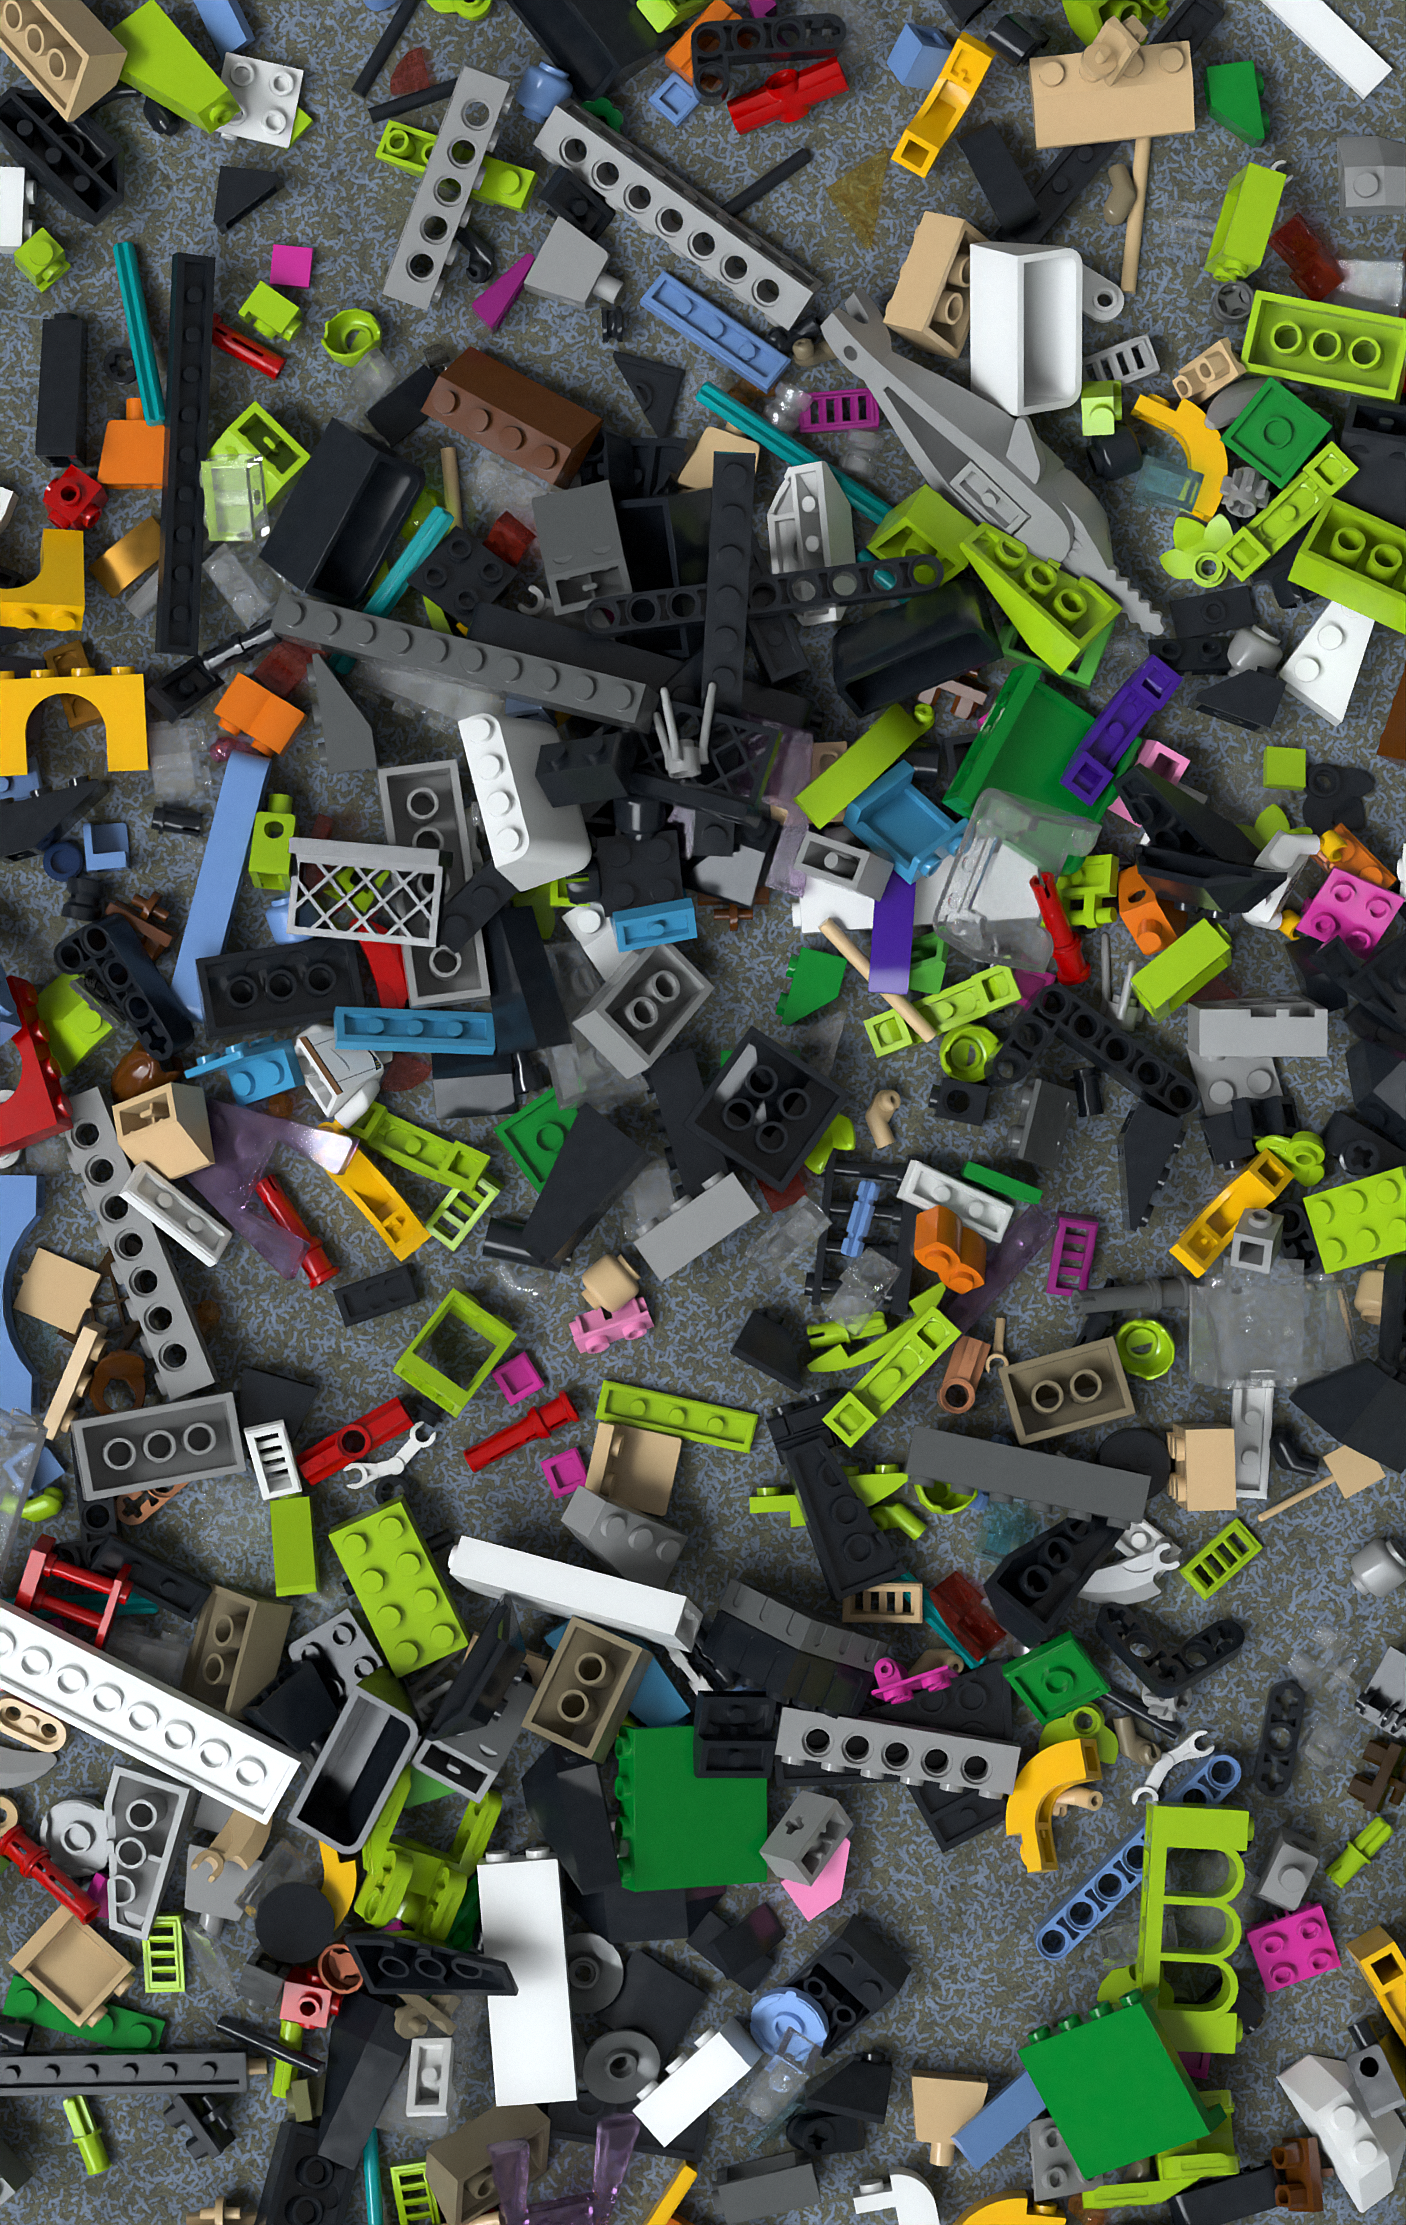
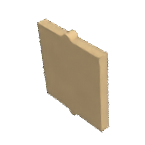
M38 1247L28 1273L22 1275L24 1282L13 1308L76 1335L87 1309L93 1307L91 1300L102 1274Z

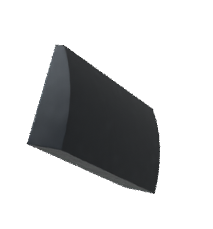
M323 938L195 959L206 1041L334 1020L333 1014L336 1006L366 1008L354 940Z
M281 2122L254 2225H343L359 2160L355 2169L351 2170L317 2154L320 2130L292 2122Z

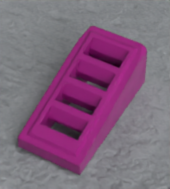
M526 253L472 303L473 313L492 334L498 331L524 289V281L536 260L531 253Z
M869 388L798 394L799 434L879 431V404ZM866 400L867 419L859 420L858 401ZM834 401L835 422L827 423L826 402ZM842 401H850L851 421H843ZM810 402H818L819 423L811 424Z
M1057 1211L1046 1293L1072 1297L1074 1290H1087L1099 1225L1096 1216ZM1066 1227L1086 1229V1236L1066 1233ZM1063 1242L1084 1245V1250L1081 1252L1062 1249ZM1060 1259L1082 1261L1081 1268L1060 1265ZM1058 1274L1079 1276V1284L1057 1281ZM1065 1285H1078V1288Z

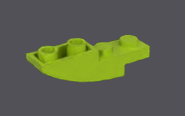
M389 120L375 157L422 179L437 135ZM458 142L453 145L451 150L453 156L459 160H467L474 153V151L463 148ZM484 155L481 166L486 167V172L479 190L472 188L469 197L491 206L497 204L525 214L539 176L534 171ZM446 178L439 183V186L457 193L460 192L461 185L453 178Z
M898 1463L876 1464L875 1472L859 1473V1466L856 1465L840 1466L849 1479L848 1483L866 1507L892 1494L908 1481V1475L903 1474V1470H899ZM780 1486L757 1487V1494L749 1495L750 1513L789 1511L791 1527L806 1525L795 1492L781 1493Z

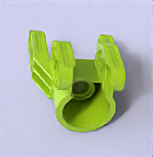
M408 1763L369 1841L362 1847L363 1868L368 1873L353 1908L356 1913L364 1918L366 1923L372 1924L376 1928L384 1927L395 1917L414 1928L415 1933L444 1942L464 1897L467 1879L477 1870L478 1860L483 1856L500 1814L502 1795L500 1792L488 1789L480 1804L470 1799L449 1853L437 1850L412 1838L392 1834L411 1788V1766Z
M1231 2090L1198 2092L1206 2108L1220 2103L1227 2118L1211 2134L1155 2154L1158 2181L1104 2185L1097 2187L1093 2191L1082 2192L1083 2209L1161 2204L1198 2181L1200 2177L1239 2174L1241 2160L1239 2153L1235 2154L1231 2113H1234L1235 2105L1232 2101Z

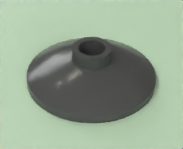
M576 1933L567 1936L566 1947L572 2012L578 2014L597 2012L608 2006L621 1989L624 1976L621 1957L615 1947L599 1935ZM580 1966H585L590 1971V1977L585 1982L579 1981L575 1976V1971Z
M619 2029L608 2032L595 2040L586 2051L581 2069L583 2081L589 2092L601 2101L621 2104L636 2100L638 2098L636 2095L653 2079H657L661 2065L660 2055L654 2042L639 2031ZM624 2057L621 2062L612 2063L616 2058Z

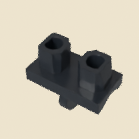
M178 2093L171 2100L172 2104L163 2112V2116L171 2127L177 2129L184 2123H187L193 2131L194 2135L186 2141V2148L195 2160L208 2155L213 2160L221 2155L224 2149L236 2139L229 2128L233 2123L225 2113L233 2105L229 2097L218 2103L212 2093Z

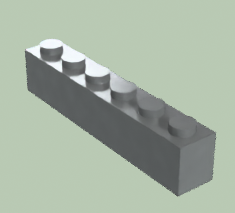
M916 1425L912 1427L903 1474L912 1476L911 1484L934 1488L935 1481L951 1484L949 1492L966 1496H973L974 1490L990 1493V1501L1012 1505L1014 1498L1029 1501L1028 1509L1045 1513H1052V1508L1058 1507L1068 1510L1067 1517L1091 1522L1092 1515L1108 1518L1107 1526L1130 1530L1131 1523L1142 1524L1151 1476Z

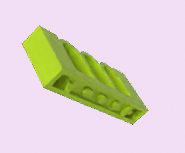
M1146 1800L1135 1988L1140 1987L1142 1992L1155 1987L1159 1988L1160 1961L1214 1964L1220 1968L1223 1978L1219 1994L1215 1999L1205 2004L1158 2003V1995L1150 2001L1176 2051L1235 2054L1236 2042L1240 2043L1242 2040V2019L1237 2018V2013L1231 2008L1236 2002L1239 1990L1238 1979L1231 1965L1224 1960L1232 1955L1238 1947L1242 1935L1241 1920L1234 1908L1227 1904L1240 1892L1245 1879L1244 1863L1236 1851H1247V1841H1252L1254 1837V1818L1249 1816V1810L1241 1805ZM1167 1847L1211 1849L1224 1852L1229 1861V1873L1226 1881L1221 1887L1208 1892L1165 1890ZM1164 1904L1220 1908L1226 1920L1224 1935L1218 1943L1206 1948L1161 1946Z

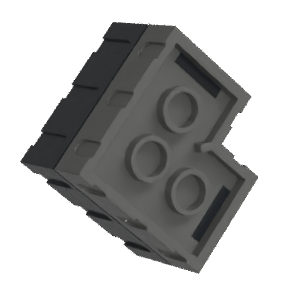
M731 1578L719 1607L721 1611H717L700 1652L715 1660L712 1667L733 1676L738 1672L740 1682L758 1690H761L762 1686H764L767 1690L766 1696L778 1702L788 1704L790 1698H792L791 1703L811 1712H814L816 1706H819L817 1711L835 1719L841 1716L842 1713L858 1718L875 1677L873 1675L874 1667L883 1658L888 1644L846 1622H842V1620L809 1609L781 1594Z

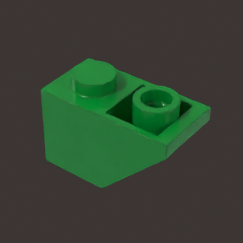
M1253 60L1206 67L1202 80L1208 115L1252 148L1261 147L1265 135H1268L1270 132L1267 111H1261L1259 96L1264 94L1263 78L1260 71L1255 72Z
M801 947L799 955L791 953L786 977L793 978L789 994L781 992L775 1015L782 1016L781 1025L789 1027L838 998L847 964L846 958Z

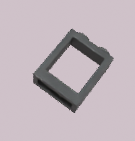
M795 2149L718 2168L717 2180L711 2182L713 2189L711 2193L716 2214H724L727 2225L821 2203L820 2187L813 2157L804 2150Z

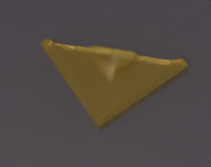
M886 148L825 189L826 194L866 251L872 247L889 153Z

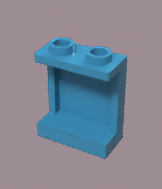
M903 759L848 804L842 824L880 858L893 863V870L912 885L923 875L926 878L932 876L947 856L952 855L955 857L964 850L969 842L967 835L972 822L965 817L955 824L911 784L915 769Z
M682 887L684 899L612 912L613 918L609 919L619 953L697 938L694 905L691 897H687L685 888Z

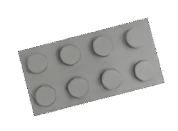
M230 1391L70 1420L83 1498L86 1501L246 1471L233 1392Z

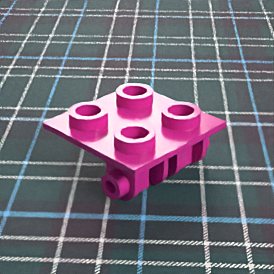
M1334 866L1315 898L1307 897L1304 900L1301 912L1305 914L1296 926V930L1323 942L1339 935L1352 955L1366 961L1402 906L1405 897Z
M882 1658L874 1667L879 1689L873 1690L871 1693L885 1702L891 1701L892 1705H897L913 1699L914 1691L928 1688L929 1692H935L952 1685L950 1679L960 1675L959 1672L946 1665L909 1678L907 1669L903 1665L890 1658Z
M1310 1901L1305 1902L1306 1905L1291 1911V1915L1288 1910H1284L1285 1917L1278 1919L1277 1915L1273 1914L1274 1921L1270 1922L1267 1919L1256 1924L1252 1922L1250 1923V1928L1244 1930L1247 1941L1251 1945L1267 1994L1341 1966L1321 1903L1317 1902L1311 1905Z

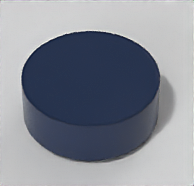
M55 843L44 854V870L50 878L58 882H68V877L77 878L83 870L84 859L82 853L70 843Z

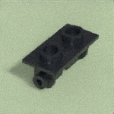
M1227 636L1148 640L1149 656L1154 654L1179 676H1184V672H1192V675L1215 674L1216 676H1221V672L1231 670V663L1227 655L1229 649Z

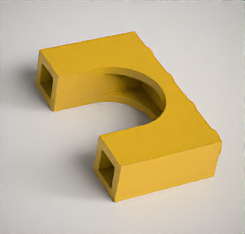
M43 528L40 549V574L32 582L22 587L12 589L0 588V626L16 627L19 629L39 628L55 629L58 631H81L85 609L83 531Z
M135 666L111 667V675L95 676V668L71 669V677H55V669L31 670V678L15 679L14 671H0V776L29 774L27 724L29 717L41 701L49 696L60 693H70L84 697L99 710L106 727L108 772L149 769L144 674H135Z
M1378 1925L1345 1945L1406 2049V1960L1395 1941Z

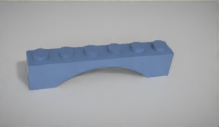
M0 1175V1415L40 1414L41 1374L29 1360L19 1340L12 1313L11 1291L13 1274L20 1251L32 1230L44 1217L45 1176Z

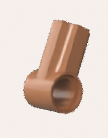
M960 1335L956 1339L942 1384L937 1391V1401L942 1410L949 1414H959L966 1412L972 1407L975 1401V1392L991 1347L990 1344L964 1335ZM951 1385H959L965 1390L966 1401L961 1407H952L946 1401L945 1394Z

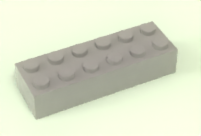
M457 759L377 769V782L386 845L454 852L452 868H447L445 904L473 876ZM390 871L392 887L394 890L400 884V882L395 877V875ZM413 872L401 873L404 875L405 878H407ZM423 873L411 884L422 900L433 892L435 874ZM406 890L394 899L396 911L401 918H404L417 906ZM432 903L428 905L430 910L432 908ZM422 911L407 925L417 938L429 939V929L425 925L429 919ZM401 929L399 931V936H406ZM481 929L456 954L441 940L440 948L401 944L410 1009L418 1010L489 1000L491 993Z

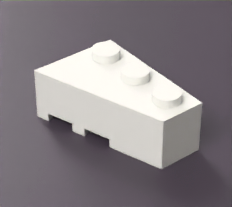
M1331 600L1278 671L1280 674L1278 679L1287 682L1286 691L1336 727L1343 721L1375 620Z
M733 2016L717 2031L711 2026L694 2042L698 2049L688 2058L682 2053L668 2065L665 2070L669 2075L660 2084L653 2079L636 2095L641 2101L632 2111L664 2147L752 2069L764 2054V2051L758 2047L754 2038Z

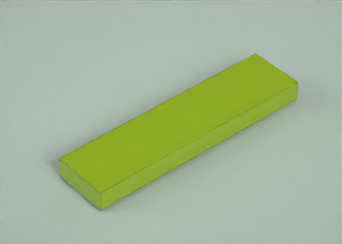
M605 1379L603 1380L595 1419L749 1454L758 1414Z

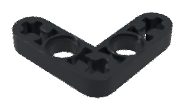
M1116 1602L1104 1604L1099 1610L1095 1623L1096 1632L1100 1638L1153 1694L1163 1699H1171L1180 1695L1235 1659L1240 1654L1245 1639L1241 1626L1230 1620H1220L1169 1651L1127 1606ZM1108 1618L1112 1622H1115L1117 1620L1121 1621V1626H1119L1117 1623H1112L1111 1625L1108 1624ZM1219 1636L1223 1640L1228 1638L1233 1640L1232 1644L1229 1641H1224L1217 1646L1216 1651L1213 1649L1217 1645ZM1136 1643L1143 1644L1149 1648L1151 1654L1146 1657L1137 1656L1132 1653L1130 1646ZM1191 1652L1199 1653L1204 1656L1207 1663L1202 1666L1193 1665L1188 1662L1186 1655ZM1160 1674L1165 1678L1171 1675L1174 1678L1173 1682L1170 1679L1162 1681L1159 1678Z

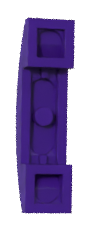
M1154 654L1150 655L1127 679L1096 718L1069 760L1059 783L1087 806L1091 807L1114 776L1111 772L1153 712L1160 711L1183 678Z
M894 870L891 872L881 901L874 900L868 993L908 995L916 882L910 885Z

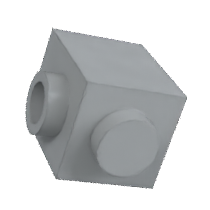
M1245 1207L1234 1231L1230 1266L1270 1274L1281 1247L1284 1216L1271 1213L1265 1209Z

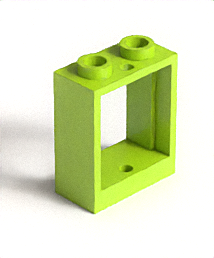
M1249 162L1230 179L1203 269L1213 273L1215 280L1222 283L1230 280L1236 282V280L1243 281L1261 266L1286 181V174Z
M1203 918L1130 979L1133 995L1160 1024L1232 964L1231 950L1233 947L1229 943L1232 939L1219 923L1216 922L1211 926Z
M452 1288L398 1360L393 1372L457 1418L518 1334L512 1331V1326L506 1319L496 1314L492 1316L480 1307V1302L473 1295L466 1291L459 1292ZM449 1312L497 1346L465 1390L417 1356Z

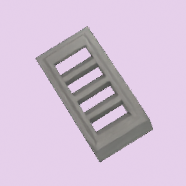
M1148 334L1130 339L1082 359V382L1090 381L1085 367L1091 365L1097 380L1107 381L1101 364L1105 360L1109 363L1114 380H1121V388L1157 376L1160 372V367ZM1136 349H1139L1145 368L1140 370L1132 353ZM1122 354L1130 373L1125 376L1122 374L1116 357Z

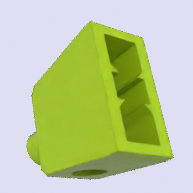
M270 794L268 811L256 813L248 870L255 888L290 891L293 854L288 853L289 838H299L300 834L297 816L291 814L293 797ZM271 831L283 832L280 837L271 838Z

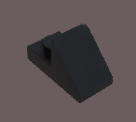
M561 165L537 197L548 208L547 215L555 220L558 216L565 219L595 243L616 215L574 173Z
M197 655L152 685L144 696L171 724L179 719L184 723L225 682L218 675L213 676L204 665L203 659Z

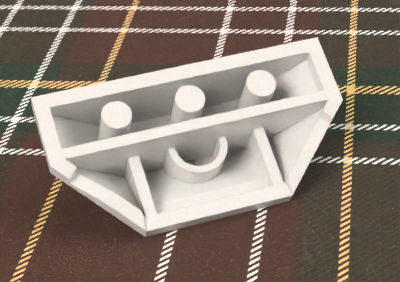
M818 461L789 467L784 475L785 480L777 491L767 514L772 574L856 563L851 506L825 461ZM847 576L837 577L833 581L834 590L840 595H850L856 588L854 581ZM807 581L798 582L792 590L794 596L801 601L811 600L816 592L813 585ZM847 606L793 614L803 626H811L841 620Z
M1308 2054L1276 2076L1312 2136L1317 2137L1320 2149L1330 2165L1334 2167L1335 2173L1359 2212L1364 2213L1394 2190L1406 2147V2128L1395 2110L1372 2119L1346 2062Z

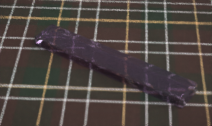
M1030 1205L1004 1234L1001 1243H996L987 1253L985 1285L964 1294L953 1291L938 1308L962 1334L896 1401L897 1404L901 1405L1059 1229L1051 1219L1036 1207Z

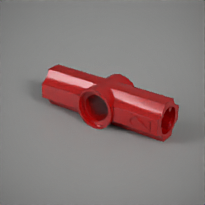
M834 56L798 72L795 69L780 70L767 78L764 86L726 101L737 132L739 135H743L776 120L784 123L797 121L809 113L812 105L850 89L837 56Z
M397 1395L296 1455L295 1459L304 1477L311 1486H314L415 1426V1423L406 1406ZM357 1430L364 1435L365 1446L363 1450L354 1452L347 1448L345 1436L348 1431Z

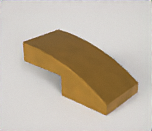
M151 515L141 522L88 568L113 599L118 598L129 589L145 572L151 571L159 565L161 522L155 515Z
M80 639L43 652L48 669H55V677H71V669L92 668ZM59 694L69 727L73 733L104 722L99 710L89 700L75 694Z

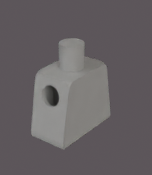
M558 216L524 281V288L532 294L586 310L594 294L614 304L623 289L624 282L605 273L611 262L610 254L565 219Z
M1280 1825L1248 1893L1283 1910L1295 1911L1320 1860L1316 1841Z
M193 1839L188 1848L185 1908L201 1913L197 1934L219 1939L224 1919L240 1921L265 1865L267 1856L260 1855L248 1870H244L233 1861H227L224 1863L221 1875L217 1880L210 1883L208 1878L213 1872L212 1865L209 1862H202L194 1871L191 1868V1864L200 1852L209 1848L211 1843Z

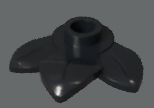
M1319 763L1310 767L1306 772V787L1304 788L1307 797L1301 811L1306 826L1312 829V834L1320 837L1328 830L1331 823L1335 825L1342 823L1350 830L1361 829L1364 823V810L1359 797L1367 794L1374 788L1370 778L1363 771L1353 767L1338 770L1335 766L1328 763ZM1318 776H1325L1329 779L1330 785L1327 790L1322 791L1316 787L1315 781Z

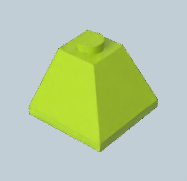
M62 973L38 995L39 1002L36 1007L40 1019L44 1021L49 1030L50 1041L47 1043L51 1055L57 1060L61 1073L67 1077L121 1028L124 1023H119L75 981L81 977L79 974L67 975Z

